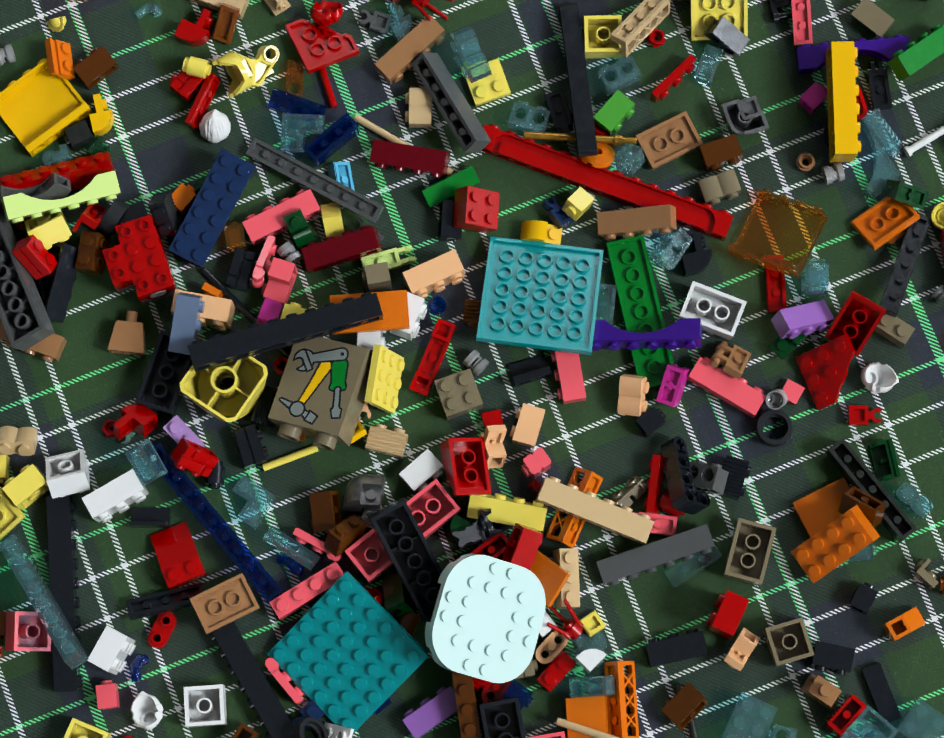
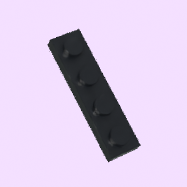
M200 582L126 600L129 619L132 621L190 607L192 604L189 599L204 592L203 584Z

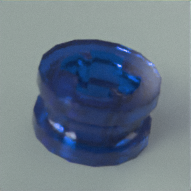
M439 296L430 299L427 303L428 311L432 315H439L446 310L445 301Z

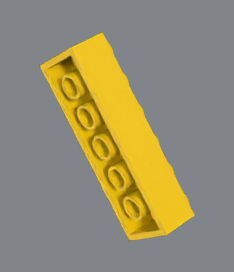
M854 41L831 42L826 50L829 162H853L856 156H858V152H861V141H858L860 122H857L860 105L856 103V96H859V85H856L855 78L858 77V66H855L858 49L854 47Z

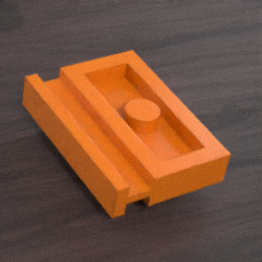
M52 38L46 39L45 47L49 74H55L56 77L68 80L75 78L70 43L52 40Z

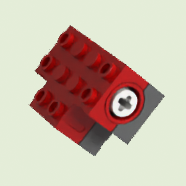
M149 214L115 226L120 244L110 249H104L102 252L116 290L122 293L125 290L136 288L137 296L143 305L174 295L175 289H178L152 215Z

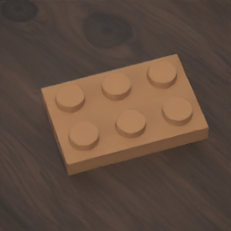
M686 111L635 136L652 170L703 145Z
M243 573L189 599L206 635L260 609Z

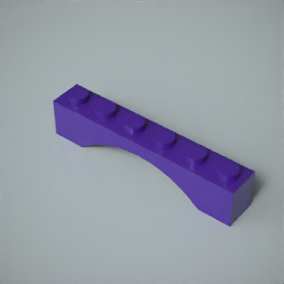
M895 35L887 39L885 37H876L874 40L867 41L865 38L855 40L854 47H857L858 55L872 56L888 64V61L894 58L892 54L900 49L906 50L905 46L910 43L909 36L904 37V35ZM822 42L816 46L802 44L797 47L795 51L797 74L816 73L826 64V50L830 44Z
M680 319L664 329L646 333L621 330L605 320H596L592 351H599L600 349L617 351L619 349L656 350L658 348L675 350L677 348H686L692 350L702 348L703 327L701 319Z

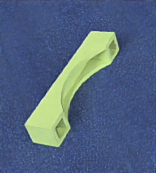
M110 171L96 175L83 190L63 199L42 200L18 193L2 197L1 201L7 222L12 221L14 224L24 221L23 218L31 216V219L42 217V213L50 212L51 215L61 212V209L66 207L69 210L76 209L82 203H87L88 206L99 203L98 200L103 198L106 201L114 200L121 191L116 172Z

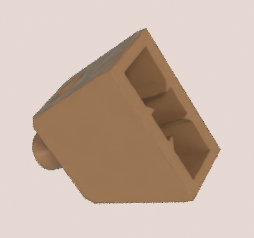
M126 311L125 321L116 320L108 345L110 353L136 356L147 355L145 325L137 322L138 312Z
M810 674L800 691L832 711L842 695V691L816 674Z

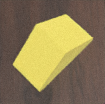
M335 202L320 205L326 238L342 236V233L345 231L340 205Z

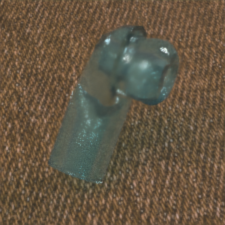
M146 3L137 9L134 14L140 20L148 13H153L155 17H159L163 10L159 4Z

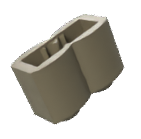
M734 169L701 179L697 183L704 203L711 206L721 203L720 200L728 198V200L735 199L741 193V187Z

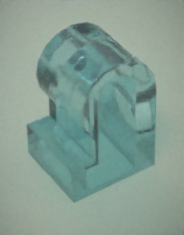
M59 145V151L50 150L45 152L42 156L45 166L72 160L68 145Z

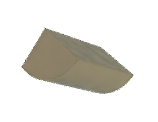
M862 0L851 14L879 37H882L895 21V19L870 0Z

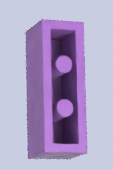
M825 300L781 309L774 315L771 321L781 339L788 337L793 339L801 334L809 335L814 331L819 330V332L827 330L834 317Z
M443 686L436 691V697L430 699V697L426 698L420 703L421 707L415 711L412 708L404 714L405 718L402 721L414 738H420L457 712L455 692L451 686L448 688Z

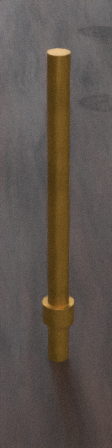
M523 132V139L576 142L575 134ZM614 134V136L596 135V142L613 144V146H621L622 144L636 145L637 137H622V135Z

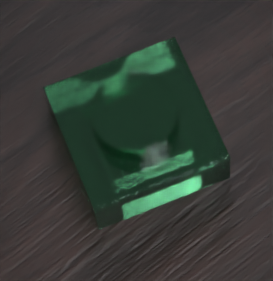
M97 135L84 149L90 155H95L99 152H110L112 148Z

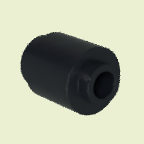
M218 461L216 466L212 468L210 475L205 477V484L209 485L208 488L220 489V486L224 485L225 466H223V461Z

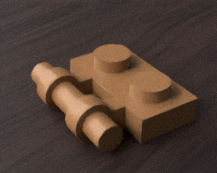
M721 341L715 348L716 353L711 357V366L716 368L721 364L724 366L722 371L740 379L752 353L737 345L731 348L727 346L726 341Z

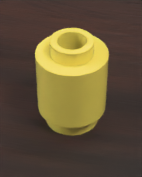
M193 56L184 59L182 71L186 72L187 75L203 79L210 75L212 65H209V60Z

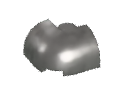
M756 95L743 100L737 99L721 104L726 122L733 132L743 136L769 129L765 114L761 111Z
M364 474L352 478L345 489L343 511L362 512L363 508L381 509L385 476Z

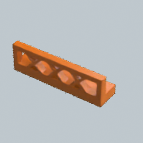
M575 467L569 484L579 487L578 491L583 493L590 491L597 494L603 478L592 471ZM579 474H585L582 481L578 483ZM557 510L546 538L559 542L569 548H574L585 521L569 514L563 518V512ZM561 527L559 536H554L556 529Z
M634 661L604 662L609 734L620 738H639ZM623 665H628L627 676L624 674ZM626 685H627L628 688H629V695H628V696H627L626 693H625V687H626ZM627 706L630 707V710H631L630 715H628V714L626 713V707H627ZM629 725L632 728V736H628L627 727Z

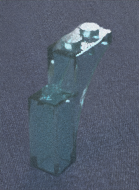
M875 109L860 120V126L870 141L874 158L872 177L863 192L867 199L871 196L875 198L883 192L882 189L887 186V179L898 181L901 175L891 159L901 153L900 150L903 144L878 109Z

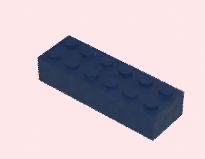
M222 148L168 250L202 268L256 166Z

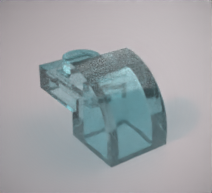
M395 1L388 4V10L394 20L389 25L398 43L412 30V21L410 14L404 16L405 14L401 6H397Z
M706 44L692 80L710 87L724 50Z

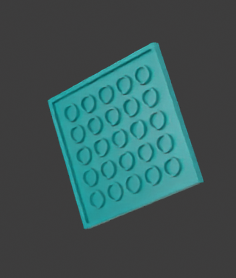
M490 236L476 341L591 355L604 250Z
M348 571L340 577L267 654L279 663V667L319 706L335 725L354 729L353 734L430 656Z

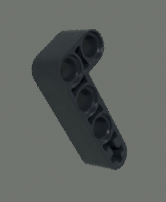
M675 436L661 445L670 500L676 510L695 515L710 506V498L704 491L695 489L686 443L680 436Z

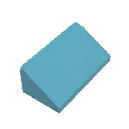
M332 162L327 166L330 178L355 191L350 162Z

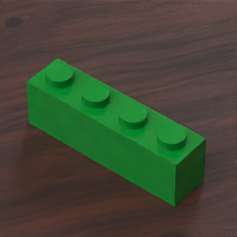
M937 24L930 29V34L925 32L918 37V42L914 40L907 44L905 51L900 49L892 54L894 58L888 61V64L899 81L912 75L944 53V25Z

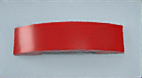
M438 318L424 356L409 387L410 390L425 396L428 395L447 352L456 325Z

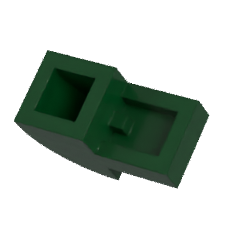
M300 208L283 216L298 250L305 247L308 243L316 242Z
M801 334L793 339L789 337L781 339L779 336L769 345V348L783 360L809 335Z
M455 514L450 526L451 535L455 531L465 530L466 527L472 526V524ZM453 537L454 541L459 544V541ZM485 542L469 544L468 546L473 549H476Z

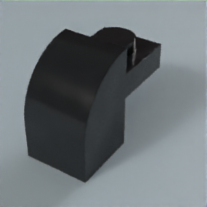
M700 232L692 233L691 235L694 252L681 255L680 260L684 277L703 272L711 260L712 250L703 249L706 248L704 237L700 236Z

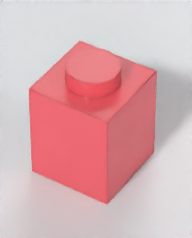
M112 680L100 681L101 685L95 686L98 709L120 708L118 684L112 683Z

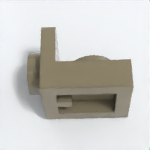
M929 558L925 561L921 559L914 567L916 571L913 575L931 590L939 582L936 580L937 576L933 572L925 570L931 560Z

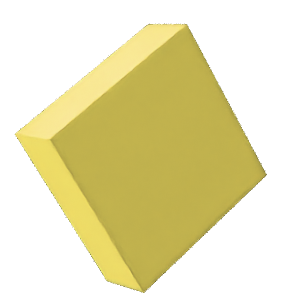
M595 610L579 620L583 624L582 628L589 638L606 628V625Z

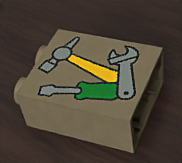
M322 337L293 344L268 418L279 428L277 435L293 442H299L301 434L313 437L312 444L328 451H334L336 444L350 447L365 403L372 358L371 351L367 348Z

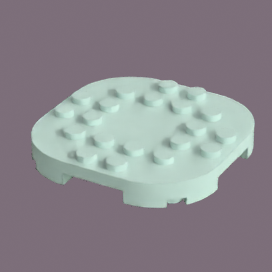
M465 554L460 556L454 562H450L439 577L438 583L441 586L431 622H426L425 626L426 646L429 647L433 660L447 670L493 683L511 681L524 672L533 657L546 608L543 586L537 576L524 567L481 554Z

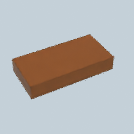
M225 3L221 4L212 39L228 45L231 44L240 12L239 8Z

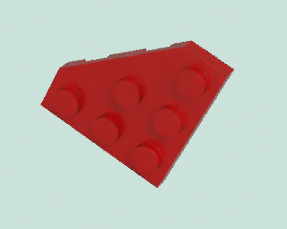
M299 19L285 25V30L308 74L359 55V49L352 35L340 34L335 32L334 29L311 24L305 19Z
M844 334L795 357L817 410L824 409L838 401L839 392L842 384L845 382L850 361L855 354L848 334Z

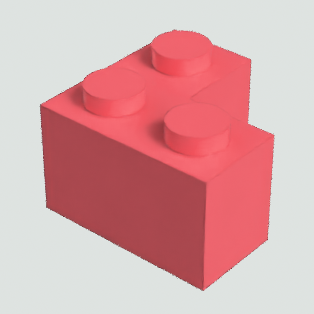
M273 257L272 262L269 261L266 267L269 280L267 284L264 283L261 294H263L264 300L267 297L285 305V303H288L298 270L296 264Z

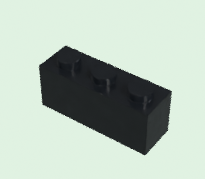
M697 628L687 630L686 635L679 636L678 633L667 635L665 640H660L659 637L649 639L648 644L644 645L650 668L708 654L703 631L698 632Z

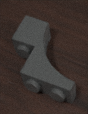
M53 172L44 182L29 188L14 189L0 185V203L2 204V197L18 193L42 200L66 198L71 191L70 179Z

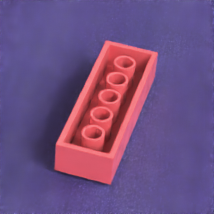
M437 479L406 502L425 539L451 520L455 514L457 515L461 512L459 506ZM374 528L345 550L346 555L369 584L393 566Z

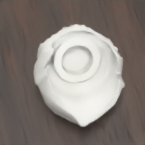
M214 109L207 112L199 123L200 134L209 142L218 143L229 136L231 122H229L228 117L224 113Z
M873 362L861 371V381L869 391L875 394L888 392L894 385L899 383L896 373L888 364Z
M141 691L132 702L130 710L136 726L145 730H152L159 724L163 717V706L155 696Z

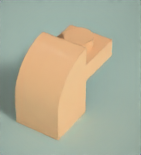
M505 425L487 426L485 433H480L479 437H484L488 469L503 468L507 457L503 445L507 432Z
M743 628L727 652L724 661L731 668L741 671L759 642L760 637Z

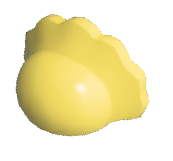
M65 16L49 19L46 23L53 32H60L64 29L67 20Z

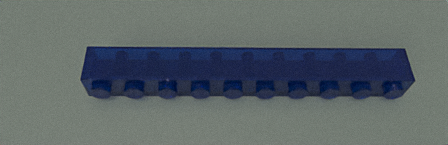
M160 442L144 455L263 598L269 603L283 594V589L186 473L174 465L175 462Z

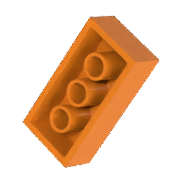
M855 505L796 547L791 553L814 584L878 539L880 535L858 505Z

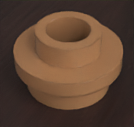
M801 153L796 159V165L801 171H810L815 165V158L810 153ZM807 160L809 164L803 165L802 161Z

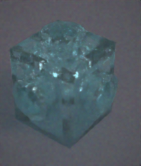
M626 143L613 156L617 170L629 175H633L645 162L642 147Z

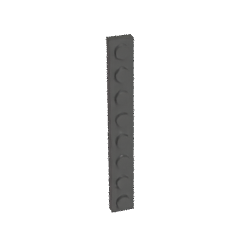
M257 138L253 139L246 152V155L375 224L384 209L383 205Z

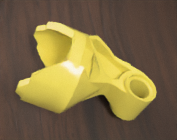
M263 45L258 49L255 59H250L230 51L212 61L213 65H225L232 79L228 91L229 98L231 99L250 87L260 86L267 76L274 73L272 67L279 58V50L272 45ZM268 49L271 52V56L269 58L266 57V51Z

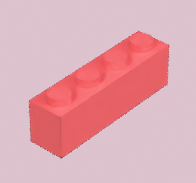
M306 189L300 190L296 193V196L290 199L289 197L279 201L278 205L274 207L268 206L262 210V213L256 216L252 214L246 217L242 224L253 246L266 241L269 235L276 236L288 230L283 219L284 215L299 208L305 220L320 214L321 209L311 189L307 191Z
M551 351L552 362H556L557 369L554 370L555 381L560 383V388H557L559 400L562 399L563 404L586 401L579 354Z
M700 357L687 380L754 418L766 398L764 391L756 386L752 388L747 385L748 382L741 377L737 379L722 371L723 367L713 368L711 366V359Z
M335 561L269 603L278 618L283 620L324 595L344 573Z

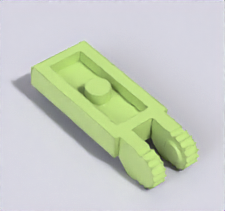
M409 245L360 258L365 272L364 266L387 262L389 270L402 267V265L415 262L416 258L415 256H410L400 260L399 254L408 253L413 250L412 246Z

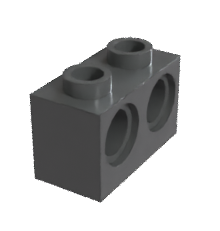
M701 461L690 463L695 489L723 495L729 472L723 470L722 465L711 463L709 466Z

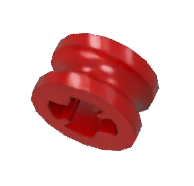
M279 357L274 362V369L279 375H283L284 371H281L280 368L278 369L277 366L282 361L287 364L288 359L285 357Z

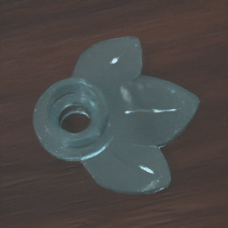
M599 631L593 638H589L587 634L581 633L576 639L578 648L570 651V654L575 660L581 652L587 649H598L604 652L607 647L604 634ZM604 659L596 667L601 666L604 662Z

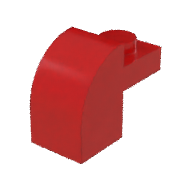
M204 8L196 24L182 19L174 34L176 41L192 47L205 44L211 38L210 31L207 30V28H211L214 21L211 11Z
M142 405L124 407L121 409L122 418L117 419L113 424L114 437L120 441L134 430L145 438L158 427L157 414Z

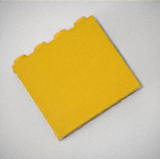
M47 58L41 59L36 67L26 70L21 78L17 81H11L6 89L2 92L0 91V116L32 158L66 133L64 129L81 122L89 114L93 113L67 79L56 77L55 74H49Z

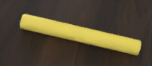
M312 445L264 463L262 466L264 471H267L319 450L316 446Z

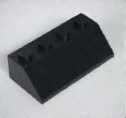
M55 243L47 251L55 257L57 265L51 274L43 276L38 280L33 278L50 322L63 323L67 315L68 303L72 296L73 284L76 280L77 269L75 264L78 248L66 243Z

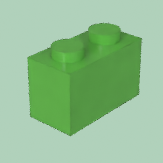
M617 90L593 117L594 124L610 136L613 132L616 134L623 126L621 123L625 119L629 120L635 113V103Z

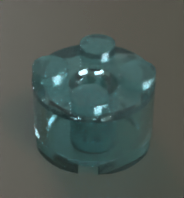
M805 259V261H802L801 276H805V279H801V295H805V297H828L829 259Z

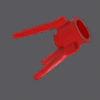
M410 0L412 1L411 4L428 21L431 20V17L422 8L425 6L445 20H448L445 14L429 3L430 0Z
M564 599V604L573 620H566L551 606L548 608L564 623V630L549 622L546 625L564 635L568 640L570 638L574 640L583 632V624L577 618L568 601Z

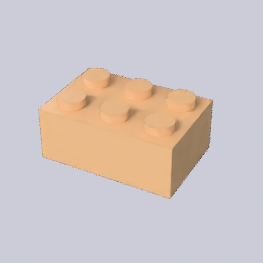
M455 249L402 272L403 280L409 293L424 299L428 297L429 293L434 291L435 293L441 292L445 289V286L451 283L452 285L459 284L463 281L462 278H465L464 267Z
M175 289L171 306L173 316L178 293L203 296L202 301L205 302L204 312L200 313L199 319L202 321V327L211 325L215 326L214 329L220 331L231 329L236 308L232 300Z

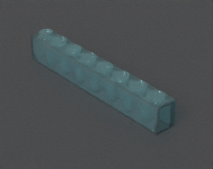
M15 534L0 542V549L63 661L73 670L89 660L24 544Z

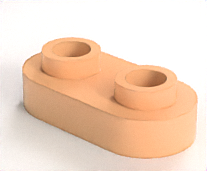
M553 631L536 649L535 657L537 661L541 664L551 663L566 647L568 639L557 631ZM556 637L562 638L560 644L555 643L554 639ZM543 651H547L549 653V656L547 658H543L541 656V653Z

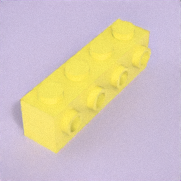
M495 493V496L470 495L467 517L478 519V510L490 508L491 513L487 517L491 522L515 526V523L538 531L544 530L548 506L535 500H533V503L525 502V499L521 497L509 499L506 498V495Z

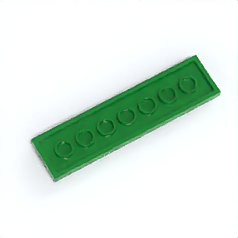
M639 235L633 238L607 242L606 247L626 331L646 333L664 329L665 324L644 236ZM667 348L631 350L636 375L647 377L649 389L661 386L667 365L674 364L671 350Z

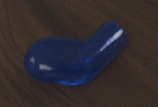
M279 554L277 558L278 564L287 565L293 575L300 576L304 572L302 564L296 559L297 557Z
M138 654L130 664L132 682L142 681L140 669L143 665L149 663V657L146 654Z

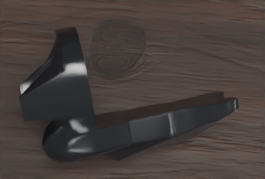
M490 508L478 510V521L473 523L472 526L466 527L463 531L452 533L453 537L459 541L458 546L460 549L469 544L489 541L493 536L502 533L501 529L493 527V524L487 517L491 513Z

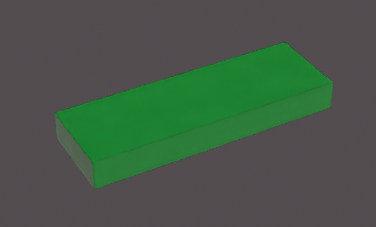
M469 165L421 189V192L428 206L432 207L442 202L443 199L446 200L454 196L456 189L474 186L480 183V180L473 166Z

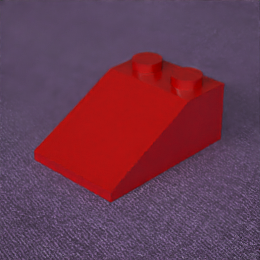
M852 291L830 325L825 337L829 340H834L844 334H848L854 347L855 355L858 356L885 314L886 309Z
M484 437L448 438L440 444L442 464L454 496L492 494Z
M186 521L150 536L169 589H175L207 576Z

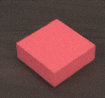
M788 379L782 390L787 393L788 402L796 405L805 388Z

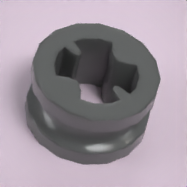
M941 285L930 296L931 299H935L936 304L944 297L943 286Z

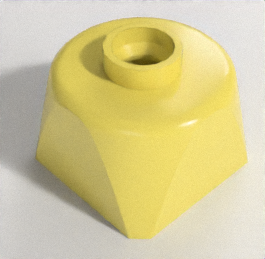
M252 356L195 372L192 365L181 380L180 389L190 400L213 417L224 422L236 421L247 415L256 405L258 398L264 390L268 375L267 367ZM232 378L235 380L231 388L227 390L220 389V383L223 379Z

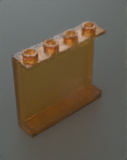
M755 189L758 195L757 200L736 243L730 242L727 250L734 257L799 279L826 223L827 216L819 206L813 205L811 207L800 200L792 201L785 195L780 194L777 196L766 189H763V191Z

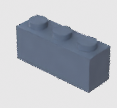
M183 292L177 294L168 348L169 352L190 355L187 345H191V342L198 340L196 339L197 332H200L202 327V321L199 319L200 313H203L205 308V302L202 301L203 296Z

